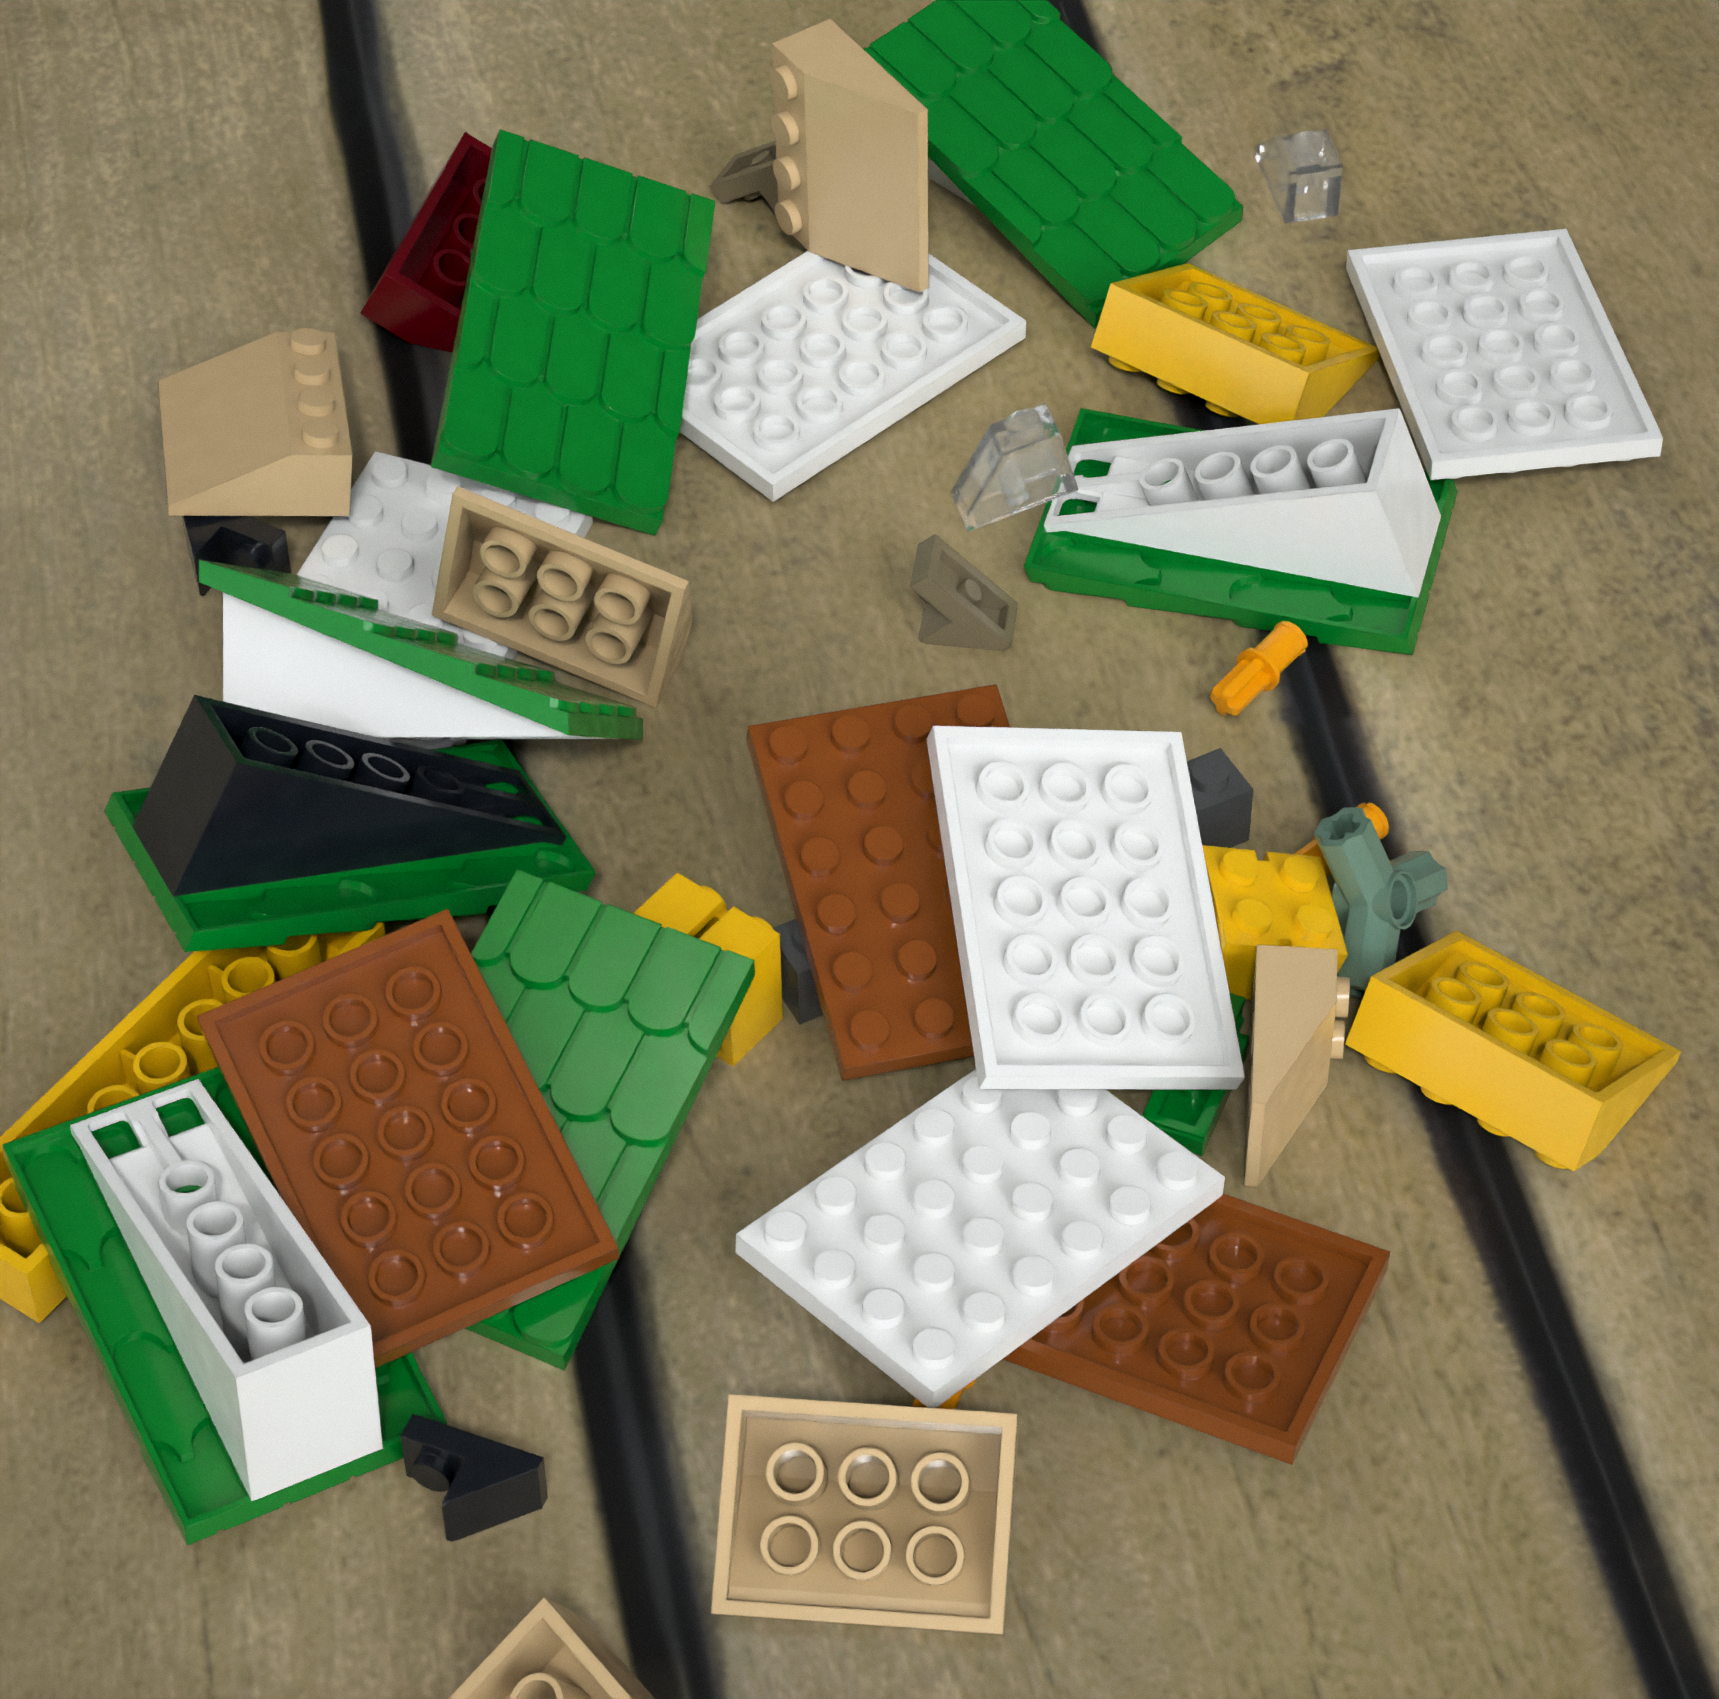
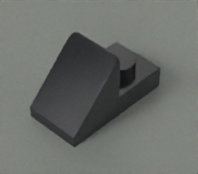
M182 516L186 543L201 596H204L212 587L199 582V560L292 573L286 532L249 516Z
M412 1414L401 1434L406 1476L414 1478L427 1489L436 1492L447 1491L442 1502V1514L446 1540L448 1541L460 1540L540 1510L548 1498L544 1457L416 1414Z

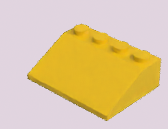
M1190 263L1111 283L1091 348L1109 355V363L1117 368L1130 372L1144 371L1157 377V384L1167 391L1177 394L1192 393L1207 400L1205 405L1209 410L1229 417H1237L1239 415L1255 422L1256 425L1324 417L1378 361L1380 356L1378 348L1374 345Z
M1457 930L1372 975L1345 1042V1045L1363 1054L1366 1062L1372 1067L1383 1072L1397 1073L1421 1086L1422 1093L1429 1099L1441 1104L1455 1105L1476 1117L1479 1125L1490 1133L1512 1137L1534 1149L1535 1155L1544 1163L1555 1168L1569 1169L1573 1172L1605 1150L1674 1067L1682 1052Z

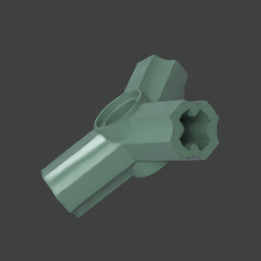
M1348 807L1342 808L1338 813L1322 819L1313 835L1335 880L1332 899L1348 952V956L1337 977H1349V997L1362 1000L1371 976L1395 963L1400 929L1410 927L1417 913L1434 906L1437 897L1441 892L1448 889L1446 867L1439 865L1429 851H1410L1389 860L1371 819L1366 817L1363 808Z

